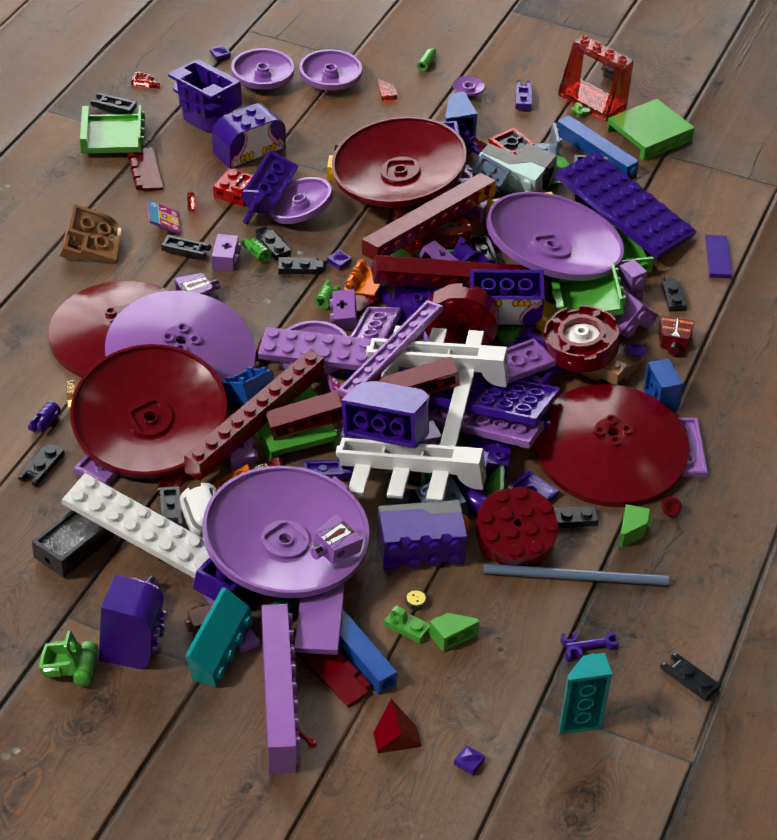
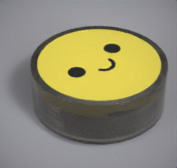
M420 590L409 591L406 594V606L411 610L423 609L426 606V594Z

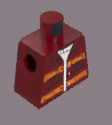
M660 316L658 327L660 348L668 350V353L671 355L686 352L693 334L695 321Z

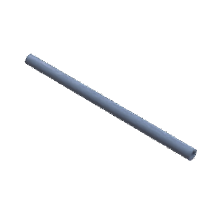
M484 564L483 574L669 586V576L497 564Z

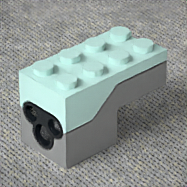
M488 143L478 155V160L484 154L512 171L503 185L505 190L511 194L518 192L545 193L556 179L554 176L557 171V155L530 143H527L518 155Z

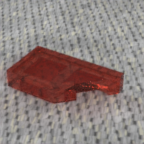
M135 72L131 79L132 86L160 89V83L155 81L154 77L149 73Z
M377 79L381 100H397L395 86Z
M194 192L187 193V209L189 211H195L196 196Z

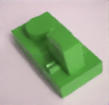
M397 605L384 620V626L419 644L429 633V623L408 614L406 610Z

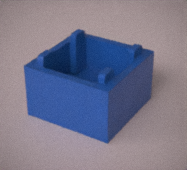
M669 359L648 362L643 387L644 392L664 403L672 412L678 411L684 383L680 380L674 365Z
M249 366L246 368V371L240 374L226 377L222 385L225 390L227 403L246 404L275 379L272 369H266V367L255 369Z

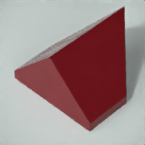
M391 699L373 732L377 753L421 747L417 726Z

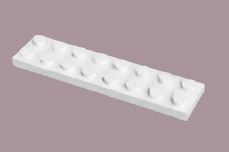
M86 473L62 499V505L195 578L199 567L210 557L203 538Z

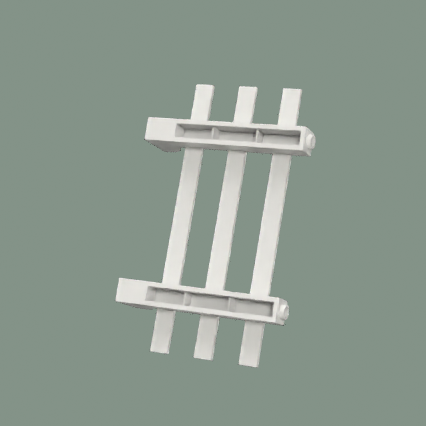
M395 326L394 333H395L401 326ZM432 328L428 342L413 341L382 372L381 377L399 372L400 367L414 368L452 357L458 371L460 385L454 387L440 445L420 444L415 449L369 439L342 438L340 445L336 448V457H339L341 466L354 467L349 484V492L353 495L364 496L371 468L393 470L387 498L403 499L410 471L432 473L426 501H443L449 474L457 475L458 479L470 488L483 490L486 478L483 448L458 447L456 445L474 373L481 372L484 378L495 386L507 387L510 374L507 347L482 345L484 331L469 330L466 344L444 343L447 329ZM372 338L370 346H367L366 356L370 358L388 339Z

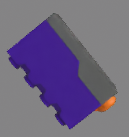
M459 500L378 506L377 536L383 570H395L401 565L417 568L423 563H428L429 566H438L441 562H448L450 565L464 564L469 518L467 515L462 514Z

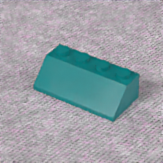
M224 587L220 590L185 655L192 680L214 687L217 686L219 680L224 678L228 663L232 662L237 646L241 645L244 633L247 628H250L253 621L249 606Z
M592 653L583 656L567 676L558 729L559 735L602 728L612 679V671L605 653Z

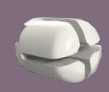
M200 483L201 486L191 490L188 487L179 498L189 531L203 538L204 512L211 497L217 491L216 487L210 483Z

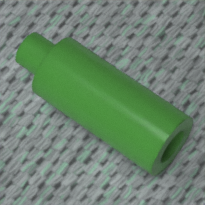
M434 48L426 50L417 63V68L420 71H426L435 59L436 50Z

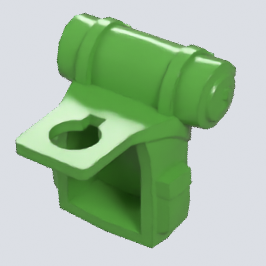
M67 631L65 641H56L44 645L39 664L40 672L44 677L73 676V682L76 685L88 687L94 676L93 671L96 659L98 658L99 647L92 641H85L80 644L75 639L72 631Z

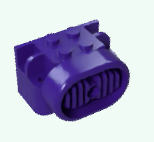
M199 59L168 73V77L177 81L173 85V91L179 96L183 118L203 131L212 132L213 126L219 118L232 113L242 106L241 81Z

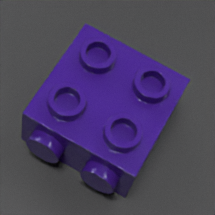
M473 435L471 448H483V451L489 452L486 476L489 477L500 465H504V479H507L511 444Z

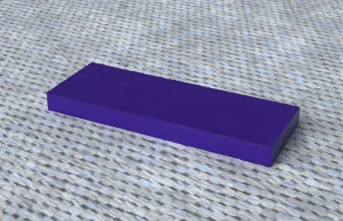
M706 234L705 243L709 277L731 279L732 271L727 236Z

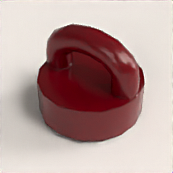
M673 496L663 499L661 510L664 514L676 516L680 513L682 505L679 499Z

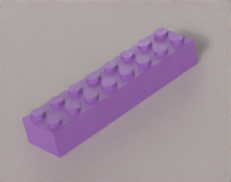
M287 604L262 605V644L269 774L296 773V764H300L292 613H288Z

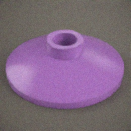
M462 76L453 82V88L457 93L465 92L467 96L480 94L484 90V83L473 76Z

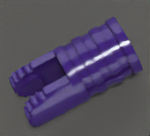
M48 401L29 423L28 430L35 432L38 429L39 432H44L60 415L61 408L53 401Z

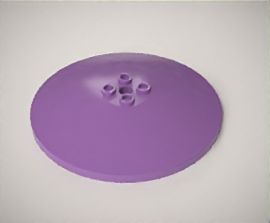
M542 192L512 193L495 201L487 216V230L496 246L517 263L531 270H544V275L575 281L599 279L612 273L611 261L614 262L615 268H618L623 257L624 245L617 230L594 210L565 197Z
M164 291L139 298L126 306L115 317L109 327L105 341V357L118 350L142 344H163L184 349L204 360L215 371L221 382L225 381L226 377H233L246 371V368L249 366L254 368L255 363L254 340L243 319L224 303L196 292ZM184 340L186 343L179 344L177 343V341Z
M267 466L241 473L224 483L214 493L204 512L202 527L204 545L217 568L240 586L272 597H309L338 587L358 570L366 556L369 544L368 520L362 506L353 494L330 477L300 467ZM335 514L363 537L361 552L336 563H331L324 556L315 560L310 554V549L314 547L315 532ZM280 540H289L290 542L283 543Z

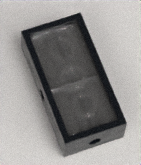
M70 510L32 540L33 555L35 559L64 578L116 534L79 513Z

